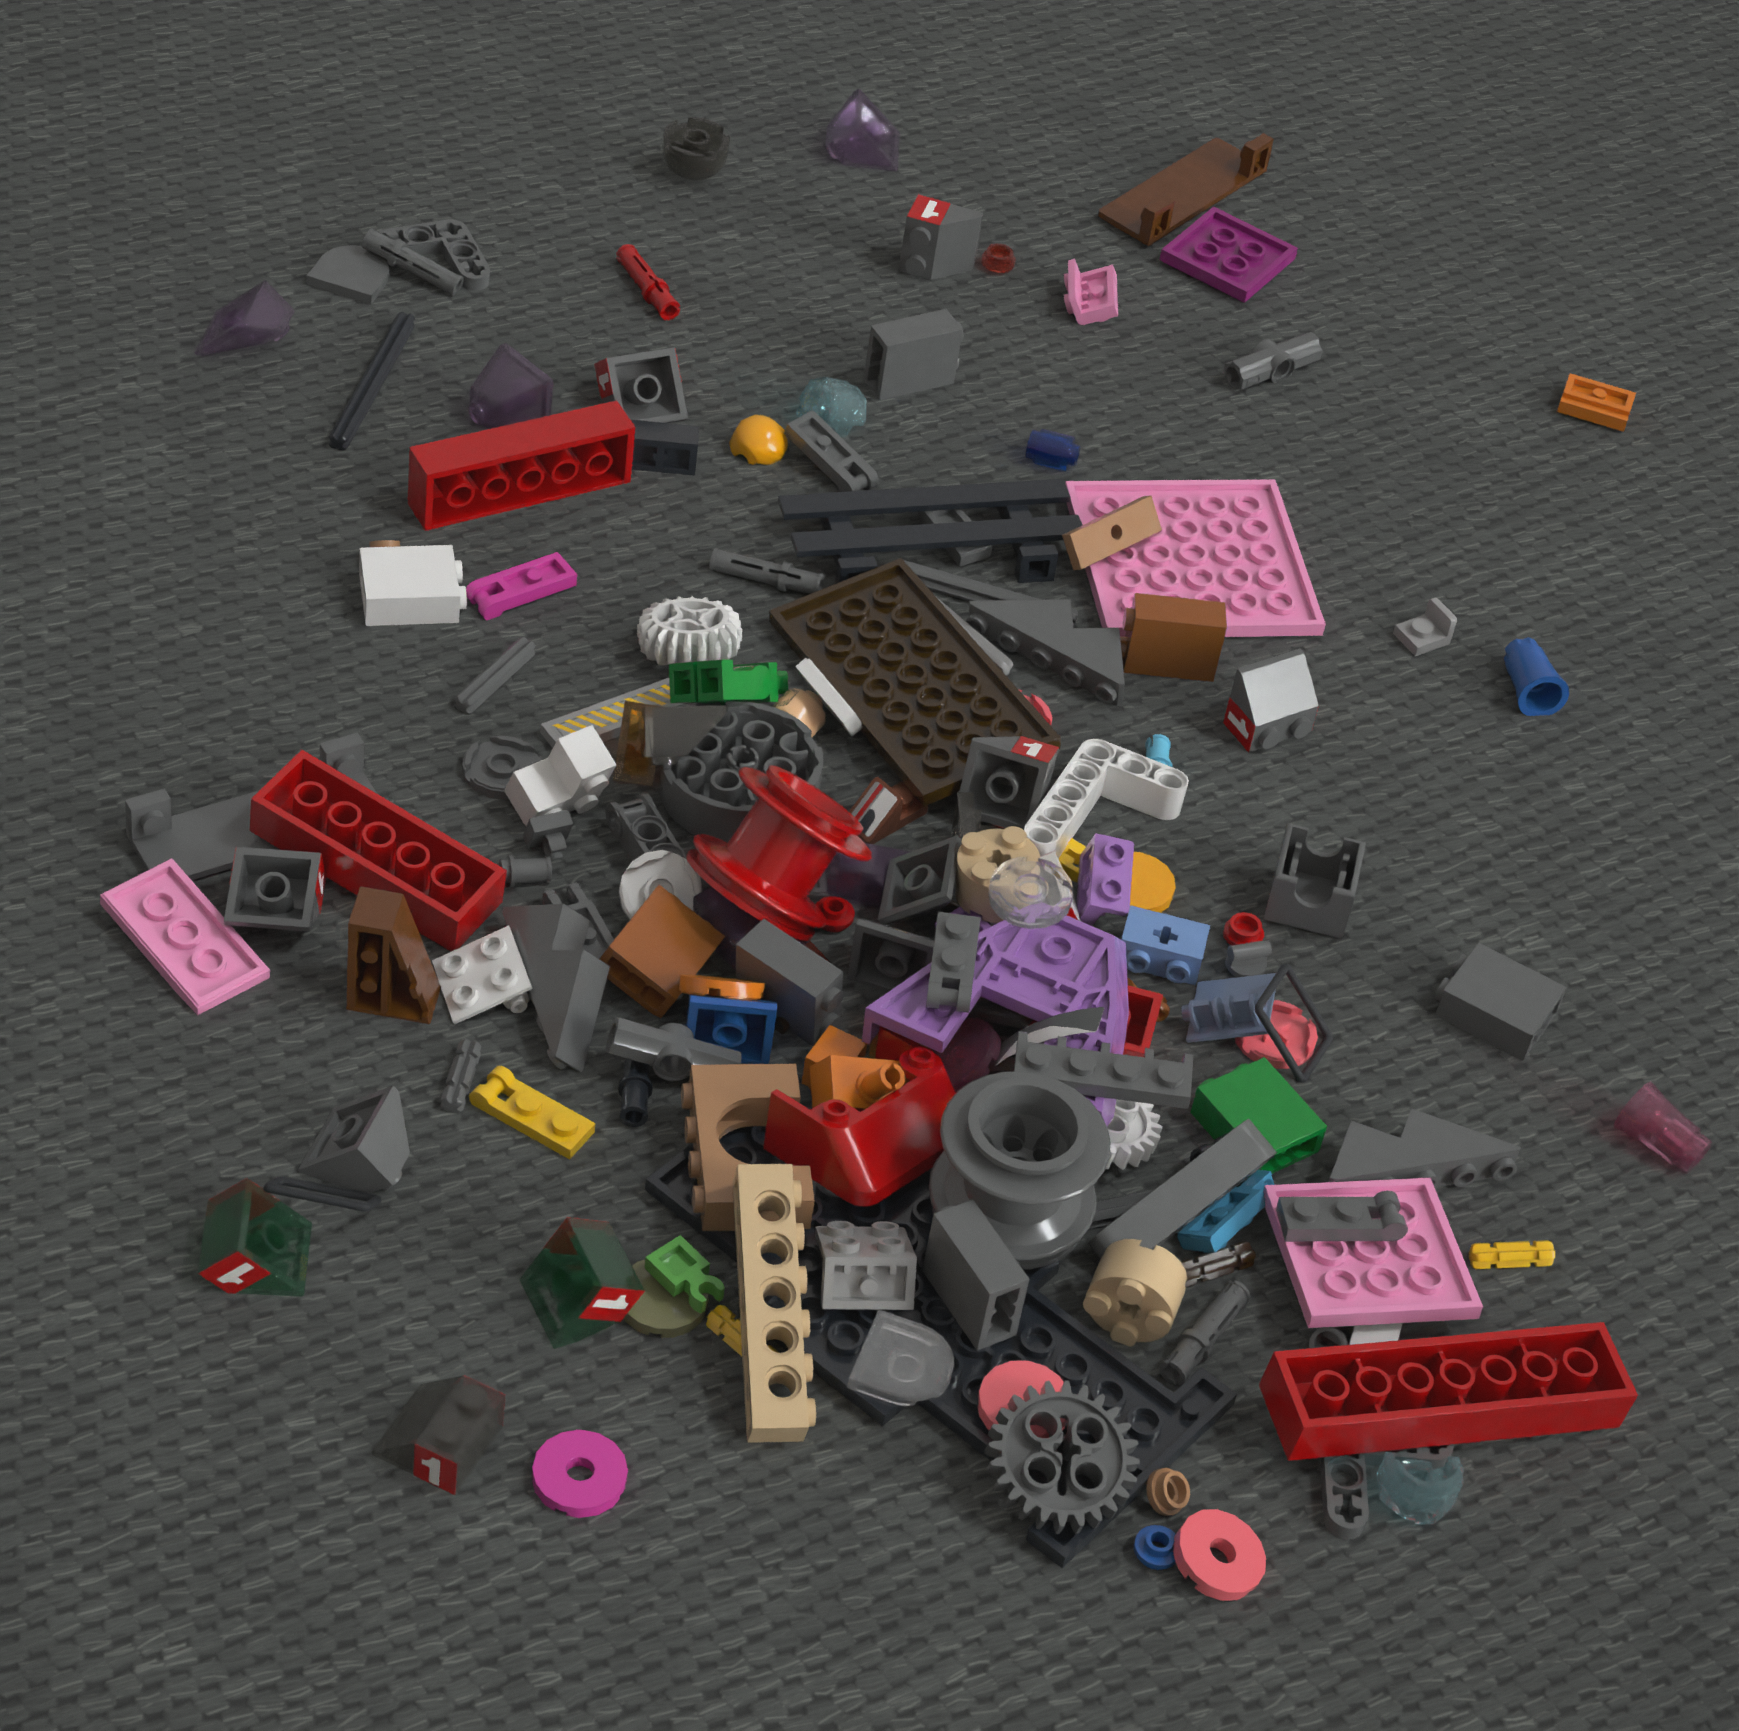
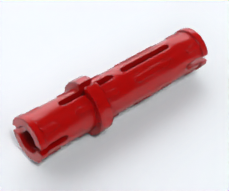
M625 244L621 246L616 252V259L642 290L643 299L648 304H652L664 320H672L678 316L680 304L669 293L668 284L655 275L634 245Z

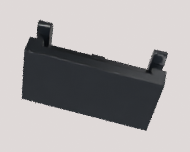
M631 420L635 426L632 470L695 476L699 426Z

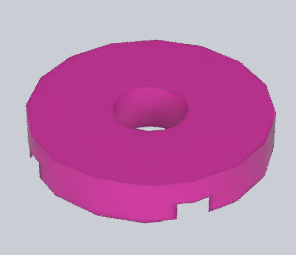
M586 1430L566 1431L546 1440L536 1452L532 1466L534 1491L544 1505L554 1511L556 1508L567 1512L566 1516L576 1518L597 1516L612 1508L624 1492L628 1476L625 1455L615 1442L600 1433ZM575 1466H583L588 1468L593 1475L587 1480L578 1481L569 1477L567 1471Z

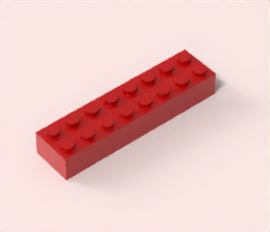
M1604 1322L1275 1351L1259 1383L1261 1393L1288 1461L1620 1428L1638 1396Z

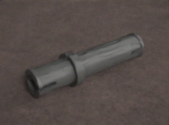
M370 228L363 239L362 248L368 249L388 260V265L393 268L399 266L422 280L444 290L451 296H454L463 285V276L408 248V244L402 240L397 242L374 228Z
M716 547L712 552L709 570L712 572L716 571L776 586L777 590L781 592H786L789 589L812 594L822 590L825 575L822 573L818 574L794 568L792 563L785 561L781 565L751 556L720 550Z
M1231 1280L1227 1281L1192 1328L1185 1329L1179 1335L1175 1349L1161 1363L1159 1368L1160 1374L1167 1382L1172 1385L1177 1383L1182 1385L1197 1364L1204 1363L1209 1358L1215 1341L1223 1334L1238 1312L1250 1300V1292L1243 1283L1236 1280L1233 1283Z

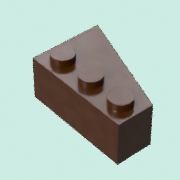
M360 886L348 923L346 1010L430 1024L441 986L404 895Z

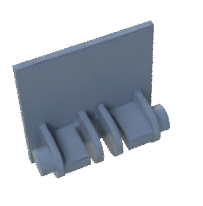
M1276 973L1198 982L1194 1000H1190L1188 1005L1182 1006L1183 1020L1185 1022L1190 1021L1186 1038L1187 1043L1268 1034L1256 1015L1255 1005ZM1275 991L1263 1008L1269 1019H1271Z

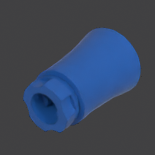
M1529 637L1515 639L1510 642L1505 648L1506 655L1504 661L1516 691L1520 711L1526 716L1552 715L1559 711L1568 700L1569 686L1549 662L1544 650L1534 639Z

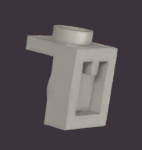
M1435 597L1429 599L1424 615L1396 624L1393 634L1414 656H1418L1449 645L1457 618Z

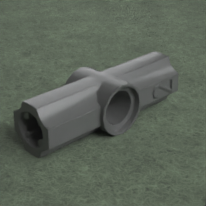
M1312 332L1278 344L1271 339H1265L1253 349L1251 354L1225 363L1223 374L1227 383L1235 390L1244 389L1268 379L1273 383H1277L1276 380L1281 378L1288 379L1295 369L1320 360L1323 350L1320 347L1319 338Z
M615 1017L606 1041L607 1053L653 1065L655 1074L666 1081H680L690 1076L691 1065L741 1064V1052L694 1039L693 1032L687 1026L678 1023L665 1024L658 1029Z

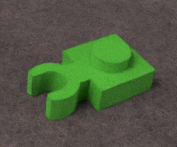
M681 1235L646 1256L644 1268L673 1297L685 1291L689 1295V1304L695 1311L703 1313L706 1309L707 1299L702 1295L703 1293L713 1295L719 1302L723 1300L724 1284L717 1277L709 1275L710 1263Z

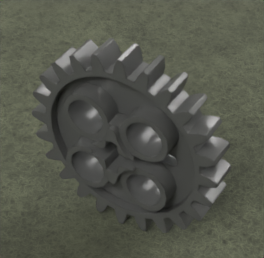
M1045 1381L1040 1395L1030 1385L1026 1388L1023 1399L1014 1394L1007 1404L1009 1409H1000L995 1418L999 1424H993L988 1432V1436L995 1441L988 1443L985 1454L996 1459L990 1461L986 1472L1000 1474V1477L993 1486V1490H1008L1010 1494L1003 1505L1009 1507L1018 1502L1022 1506L1018 1518L1021 1521L1030 1513L1037 1515L1036 1529L1040 1530L1047 1520L1053 1521L1055 1533L1060 1534L1066 1522H1069L1071 1528L1077 1534L1082 1530L1085 1519L1095 1529L1101 1523L1102 1515L1109 1519L1113 1518L1118 1510L1116 1504L1123 1506L1130 1496L1125 1489H1132L1137 1481V1478L1129 1472L1136 1470L1140 1464V1459L1129 1456V1454L1135 1450L1138 1441L1124 1439V1436L1131 1427L1130 1422L1117 1424L1114 1421L1120 1408L1117 1406L1105 1411L1102 1408L1105 1401L1104 1394L1099 1395L1094 1401L1087 1399V1385H1084L1078 1394H1072L1069 1381H1064L1059 1392H1055L1050 1381ZM1060 1418H1064L1067 1421V1433L1064 1438L1062 1455L1056 1452L1063 1440ZM1030 1425L1042 1426L1048 1432L1049 1438L1037 1437L1030 1429ZM1084 1430L1089 1432L1094 1437L1095 1444L1083 1442L1077 1435V1431ZM1062 1457L1063 1460L1069 1461L1062 1472L1061 1482L1064 1496L1059 1495L1057 1492L1058 1480L1061 1474ZM1035 1469L1045 1474L1048 1483L1041 1484L1034 1481L1029 1475L1028 1470ZM1075 1475L1087 1476L1093 1482L1094 1489L1083 1488L1078 1484Z

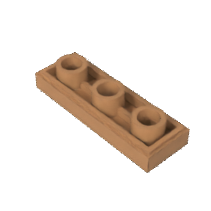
M1143 496L1062 536L1073 570H1081L1162 531L1152 496Z

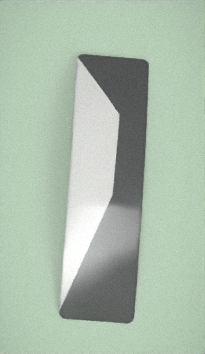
M1104 1007L1080 1009L1058 1014L1035 1022L1020 1031L1027 1032L1028 1042L1041 1043L1058 1038V1036L1063 1037L1096 1032ZM1018 1032L1003 1041L995 1066L1016 1054Z

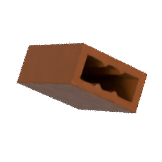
M1135 593L1132 607L1125 608L1122 627L1126 631L1125 636H1120L1123 672L1214 682L1227 630L1225 602Z
M659 884L599 960L610 966L607 975L608 980L650 1013L662 1018L681 994L679 990L680 975H696L725 936L715 929L710 922L701 918L682 903L677 896L668 892Z

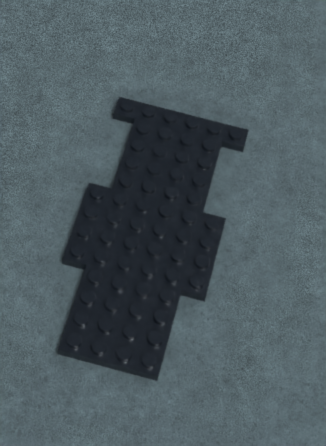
M766 1126L738 1128L727 1133L719 1140L724 1150L741 1162L747 1164H787L763 1149ZM692 1143L646 1178L645 1191L737 1262L735 1231H703L701 1213H693L692 1188L693 1186H698L697 1178H690L688 1171L689 1151H694ZM932 1168L872 1206H857L848 1203L812 1180L815 1201L810 1229H804V1249L798 1251L799 1266H806L807 1292L806 1294H801V1309H808L810 1314V1335L808 1338H803L804 1354H812L813 1372L882 1427L913 1400L990 1461L996 1459L985 1454L988 1443L995 1440L988 1436L989 1430L979 1417L978 1393L983 1378L995 1366L1009 1361H1031L1048 1367L1059 1375L1063 1382L1065 1380L1069 1381L1072 1394H1078L1080 1389L1087 1385V1399L1094 1401L1099 1395L1104 1394L1105 1401L1102 1408L1105 1411L1117 1406L1120 1408L1114 1421L1117 1424L1130 1422L1131 1427L1124 1436V1439L1138 1441L1135 1450L1129 1454V1456L1140 1459V1464L1136 1470L1129 1472L1137 1478V1481L1132 1489H1125L1130 1496L1123 1506L1116 1504L1118 1510L1113 1518L1109 1519L1102 1515V1521L1095 1529L1085 1519L1082 1530L1075 1534L1069 1522H1066L1060 1534H1056L1053 1521L1047 1520L1040 1530L1036 1529V1522L1028 1529L1026 1540L1061 1568L1070 1562L1147 1488L1148 1478L1153 1471L1168 1468L1234 1405L1237 1393L1202 1367L1174 1393L1041 1294L1038 1290L1058 1273L1059 1260L1047 1266L1023 1269L1029 1277V1283L1016 1336L977 1351L922 1271L933 1220L929 1193ZM832 1221L850 1222L854 1224V1227H872V1224L875 1222L887 1221L905 1228L917 1257L914 1310L822 1309L820 1302L823 1258L815 1237L816 1227L827 1226ZM767 1252L761 1255L765 1262L772 1265H778L783 1262L775 1253ZM767 1296L764 1298L765 1303L772 1308L779 1309L786 1306L784 1301L777 1296ZM772 1339L781 1347H783L786 1351H788V1347L784 1342L777 1339ZM1067 1422L1065 1428L1062 1430L1063 1440L1056 1451L1061 1453V1455L1064 1445L1065 1434L1067 1433ZM1084 1430L1077 1431V1435L1083 1442L1095 1444V1439L1089 1432ZM1063 1457L1061 1474L1057 1485V1492L1061 1496H1064L1061 1482L1062 1472L1069 1462L1063 1460ZM1035 1469L1028 1470L1029 1475L1034 1481L1041 1484L1048 1483L1045 1474ZM1075 1475L1078 1484L1083 1488L1094 1489L1093 1482L1087 1476Z

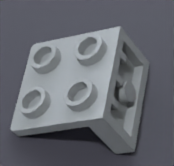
M832 1221L827 1226L816 1227L815 1237L823 1258L820 1302L822 1309L914 1310L917 1257L905 1228L887 1221L875 1222L872 1224V1227H854V1224L846 1221Z

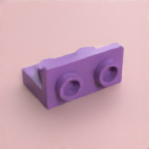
M1095 833L1081 853L1076 902L1081 922L1093 926L1100 916H1105L1106 912L1125 916L1129 912L1134 843L1132 841Z

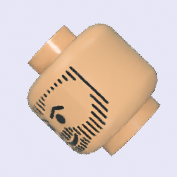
M798 688L789 689L778 699L779 702L772 706L802 721L812 731L811 737L825 724L822 700L812 691H804Z

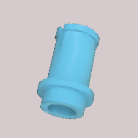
M1161 734L1153 735V746L1152 739L1150 737L1147 738L1146 757L1173 767L1169 759V750L1171 748L1169 738Z

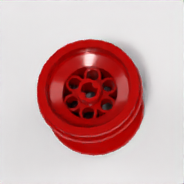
M771 765L765 774L749 767L740 768L738 774L741 781L758 799L728 843L707 834H697L693 838L696 849H690L686 859L702 879L739 908L760 921L763 919L767 920L793 938L809 941L815 935L814 928L819 929L826 926V918L817 905L808 898V895L836 854L839 852L863 862L872 859L870 849L858 837L863 831V826L850 812L831 797L785 769Z

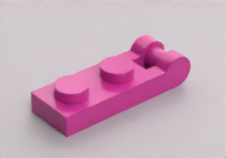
M556 552L477 579L467 585L466 596L472 604H478V612L487 621L501 616L503 611L576 586L577 573Z

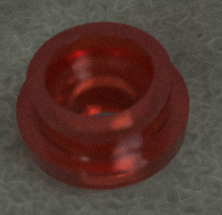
M1000 243L989 245L982 254L981 260L982 265L986 269L997 273L1011 271L1016 261L1013 250L1009 246Z

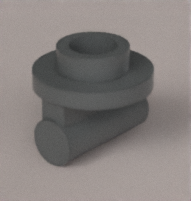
M1269 940L1228 946L1225 961L1228 971L1235 977L1263 975L1267 967V958L1272 953Z

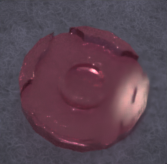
M970 1018L963 1021L942 1053L931 1048L930 1050L941 1058L954 1090L957 1092L971 1081L989 1074L991 1070L987 1066L992 1058L997 1061L1000 1054L1001 1039L997 1031L988 1022L980 1018Z

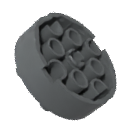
M736 701L725 702L724 708L707 712L701 707L680 718L665 736L661 755V800L669 815L689 834L694 836L697 834H707L728 843L758 799L741 781L738 774L739 769L749 767L766 774L769 766H777L793 773L821 790L824 760L822 748L818 747L811 737L812 731L808 726L793 715L775 707L753 702Z

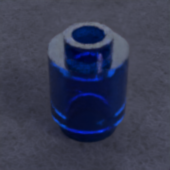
M1043 428L1041 431L1032 430L1025 458L1033 459L1034 464L1066 472L1069 465L1076 466L1081 446L1075 444L1076 437Z

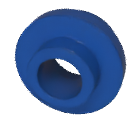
M1151 1525L1141 1529L1134 1541L1135 1555L1146 1567L1162 1570L1172 1567L1176 1564L1173 1555L1174 1536L1176 1534L1169 1528L1160 1525ZM1152 1542L1162 1543L1166 1547H1156L1152 1544Z

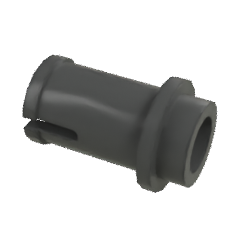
M508 855L507 859L499 860V866L507 870L505 884H509V888H514L516 883H551L552 863L549 856L545 858L514 859L513 855Z

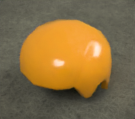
M752 415L741 420L731 437L729 445L734 456L744 455L749 464L770 465L780 461L788 448V437L784 434L785 430L775 420L764 415Z

